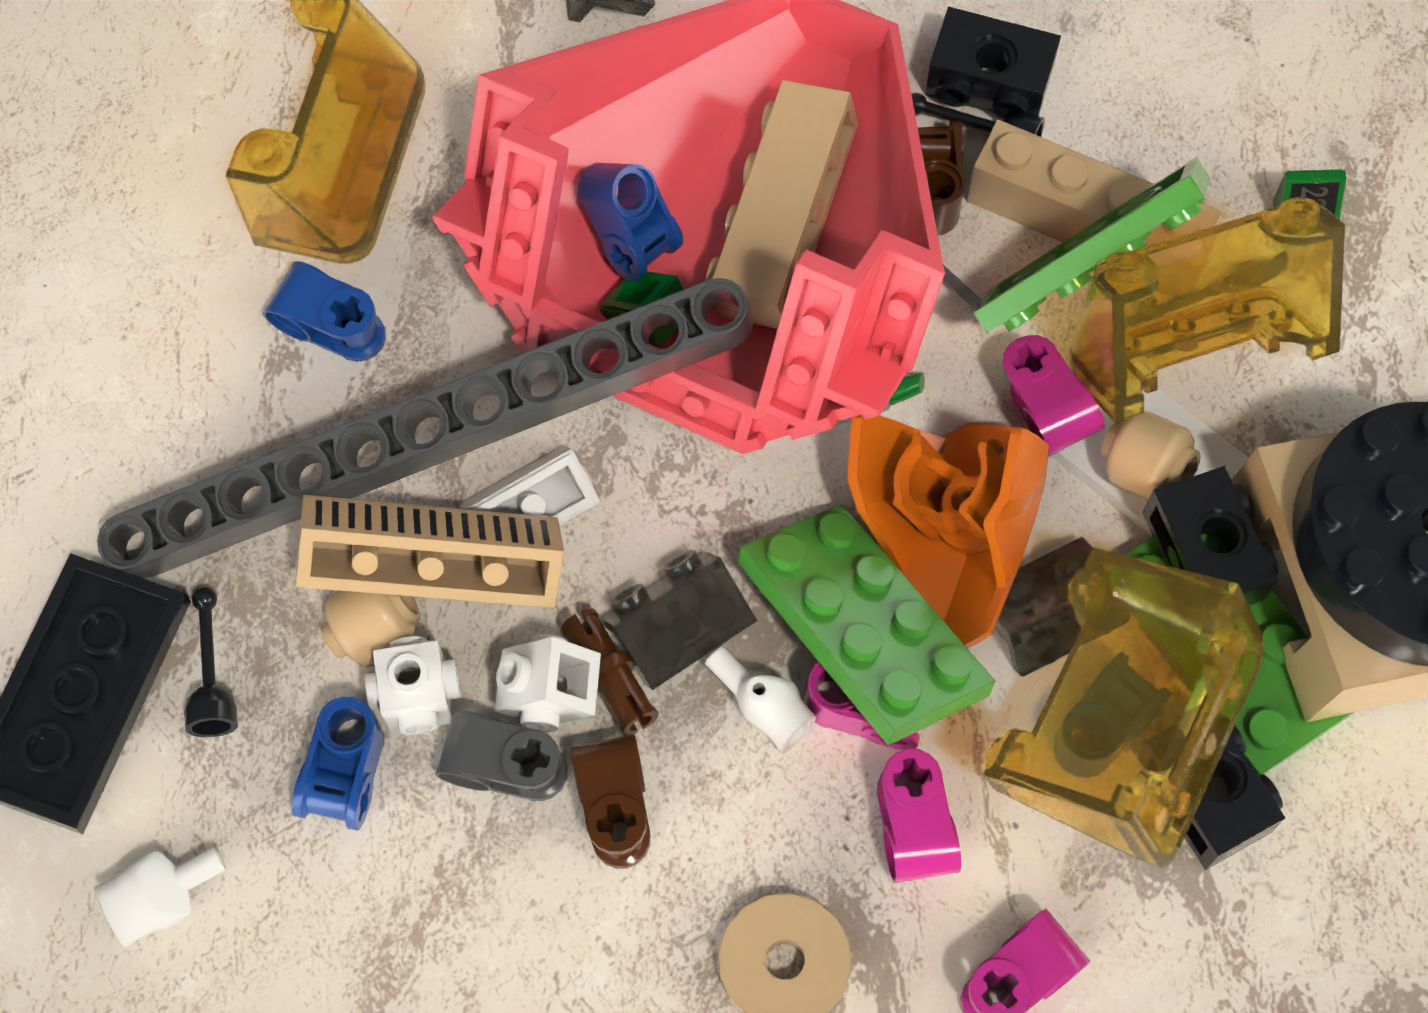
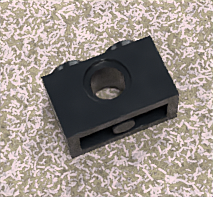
M948 6L930 61L925 95L938 98L941 102L950 106H969L992 112L1001 119H1005L1015 112L1031 113L1039 116L1054 68L1061 35ZM983 68H993L1000 72L990 73L983 70Z
M1225 466L1153 490L1142 513L1192 625L1262 602L1278 582L1276 577L1278 574L1277 560L1270 545L1265 540L1259 541L1250 521L1251 506L1248 496L1240 484L1232 483ZM1211 534L1219 537L1226 544L1228 553L1212 552L1203 544L1201 535Z
M1213 705L1146 741L1135 758L1205 870L1271 834L1286 818L1280 810L1283 807V802L1277 788L1266 775H1258L1244 754L1246 752V744L1240 731L1229 719L1224 718L1222 720ZM1211 772L1222 777L1228 786L1229 796L1219 798L1208 794L1200 783V774Z

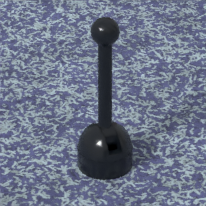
M911 93L915 116L926 113L946 120H960L963 125L990 133L996 123L995 121L927 102L922 94ZM1015 112L1007 116L1003 122L1042 137L1045 118L1031 113Z
M200 587L192 595V604L199 610L203 686L195 689L186 700L184 710L185 731L196 737H218L232 733L237 729V707L232 694L227 689L216 685L212 609L217 604V594L209 587Z

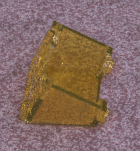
M290 0V7L295 21L302 28L312 31L316 42V48L311 59L314 71L292 132L261 128L248 133L236 146L225 176L255 246L338 264H352L361 261L369 255L376 244L425 96V79L418 61L360 0Z
M1292 198L1286 200L1280 206L1135 251H1122L1111 255L1094 270L1070 345V369L1076 378L1086 385L1102 410L1115 424L1127 421L1134 415L1144 414V394L1142 390L1146 394L1157 391V370L1252 339L1268 354L1280 351V342H1294L1305 345L1306 355L1312 361L1340 352L1345 224L1312 199Z
M1093 547L1083 569L1078 570L1072 577L1068 589V602L1073 607L1075 618L1081 626V630L1031 733L1019 728H1013L1007 731L1003 737H998L994 740L987 753L986 769L983 775L997 792L1136 860L1163 868L1174 860L1257 677L1263 656V636L1238 583Z

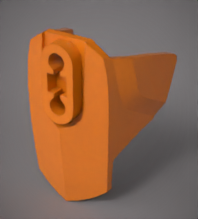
M862 415L852 417L847 482L857 512L869 527L882 551L967 648L978 644L991 636L1022 561L1043 493L1047 474L1049 444L1038 435L1032 433L1028 428L968 423L939 437L883 416L864 420Z

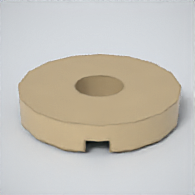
M793 893L765 895L742 907L726 926L718 951L720 980L732 1005L741 1013H830L844 995L852 968L849 940L837 917L817 901ZM788 944L794 946L802 954L804 966L797 976L791 979H780L768 971L765 957L777 945Z

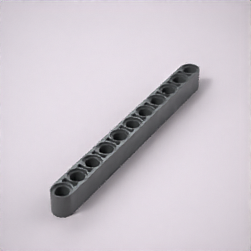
M723 278L707 280L128 509L106 520L101 527L97 538L98 552L103 561L111 567L142 578L153 577L301 519L303 495L352 499L720 354L743 343L751 333L753 317L746 294L732 280ZM718 303H733L739 308L735 319L727 325L715 326L706 321L707 313ZM669 325L679 330L677 340L667 349H652L647 344L650 334L659 326ZM606 348L616 349L619 352L618 362L610 371L600 374L590 371V361L596 352ZM548 371L559 373V383L554 392L543 397L532 396V383L538 375ZM485 395H499L500 405L495 415L486 420H475L473 409L476 402ZM427 418H440L441 426L435 439L429 443H416L415 432L418 425ZM380 440L381 453L376 462L367 467H359L357 455L360 448L369 441ZM320 463L322 467L320 481L310 490L302 491L299 484L301 473L310 464ZM261 485L263 490L261 504L253 512L244 514L241 505L243 496L252 487ZM202 508L204 522L201 529L193 536L186 537L184 532L186 518L194 510ZM143 531L145 535L144 549L139 556L129 560L126 551L127 544L133 535Z

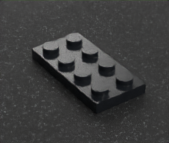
M70 553L0 697V805L82 835L84 834L191 603L186 593Z

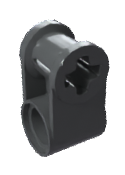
M454 711L435 776L443 781L467 789L494 791L530 801H545L553 798L562 790L567 780L568 768L556 742L549 734L540 730L504 723L498 719L475 712ZM537 755H542L548 765L547 768L536 767L532 777H528L522 768L523 763L534 764Z

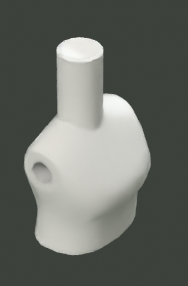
M724 646L719 647L706 660L705 665L736 695L741 713L746 721L770 737L781 754L786 753L796 745L813 726L816 716L802 701L799 689L795 683L776 676L765 674L751 675Z
M215 847L179 866L171 862L162 852L155 851L138 859L117 877L95 886L94 891L115 935L121 944L128 948L132 943L150 933L173 927L189 918L192 912L189 890L225 871L226 867Z

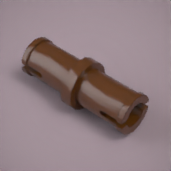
M589 608L581 611V615L585 620L583 624L580 623L576 614L572 615L563 623L560 630L570 643L601 653L597 692H600L620 725L619 728L622 734L629 736L638 733V729L634 724L636 721H639L644 730L658 718L659 713L655 706H652L634 677L632 670L635 665L627 652H619L595 609Z

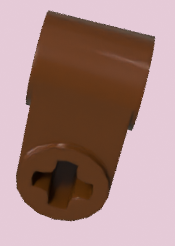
M950 120L948 126L918 128L930 196H940L945 199L940 201L931 200L938 236L953 230L960 216L965 185L963 131L960 120Z
M635 734L571 746L572 763L581 804H583L587 831L597 857L605 865L615 869H627L637 865L646 856L650 848L651 835L643 793L646 792ZM625 822L627 828L625 831L626 839L620 842H613L611 836L613 834L612 824Z

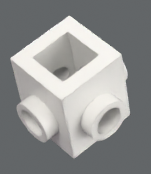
M535 634L529 637V642L502 649L501 661L496 674L498 687L495 711L520 719V726L542 732L557 731L559 723L595 716L601 653L570 643L563 637L551 634Z
M420 636L402 637L391 641L389 648L373 650L375 672L365 674L367 701L372 712L380 711L391 734L399 732L405 735L424 734L437 729L438 726L451 723L453 716L451 699L461 698L460 678L456 659L445 660L438 640L427 642L426 638ZM417 680L415 683L410 685L401 684L403 682Z

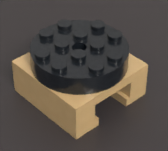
M1403 402L1383 406L1365 413L1337 433L1257 447L1231 480L1233 484H1240L1248 496L1251 506L1250 521L1259 541L1265 540L1273 552L1282 550L1312 635L1311 638L1291 641L1283 647L1286 657L1284 662L1305 722L1428 697V402Z

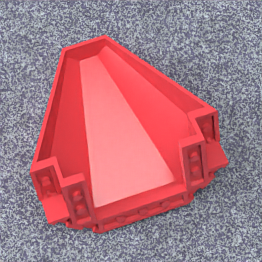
M727 0L480 74L477 81L464 171L466 182L432 216V220L442 234L447 232L453 234L468 257V260L463 264L464 268L489 306L499 304L515 328L510 337L521 354L609 320L602 316L599 308L624 279L606 258L603 244L579 200L578 183L582 173L588 166L596 162L638 164L650 170L655 177L657 187L670 214L675 218L681 229L683 244L676 252L670 254L663 253L647 266V272L678 276L685 290L705 282L711 260L721 255L726 241L724 228L727 213L733 204H739L745 187L743 184L745 162L751 152L757 153L763 136L761 122L765 106L769 101L775 102L782 80L850 92L859 124L815 253L806 249L796 262L778 329L753 324L747 339L737 347L613 395V397L741 454L763 449L767 441L785 436H790L792 440L834 429L838 421L862 415L864 420L880 416L905 374L913 370L945 275L898 24L841 0ZM713 306L707 313L706 321L711 325L724 326L732 322L733 319L720 317L716 306ZM677 329L662 347L650 343L647 344L652 349H667L677 340L679 330ZM611 348L601 349L596 352L590 361V371L599 374L610 371L618 362L619 352Z

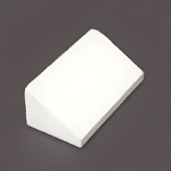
M561 446L460 503L458 508L558 517L560 526L599 504L601 501L572 448Z

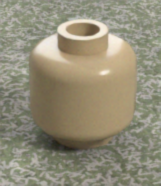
M1149 411L1134 413L1124 424L1119 421L1115 422L1106 433L1101 446V454L1107 457L1106 474L1110 482L1147 501L1153 490L1195 476L1201 456L1200 452L1194 449L1195 440L1190 430Z
M336 591L327 599L325 613L328 623L321 626V632L327 646L337 658L342 659L348 655L350 659L360 666H373V650L389 648V643L398 638L415 636V622L420 620L421 615L415 599L411 596Z

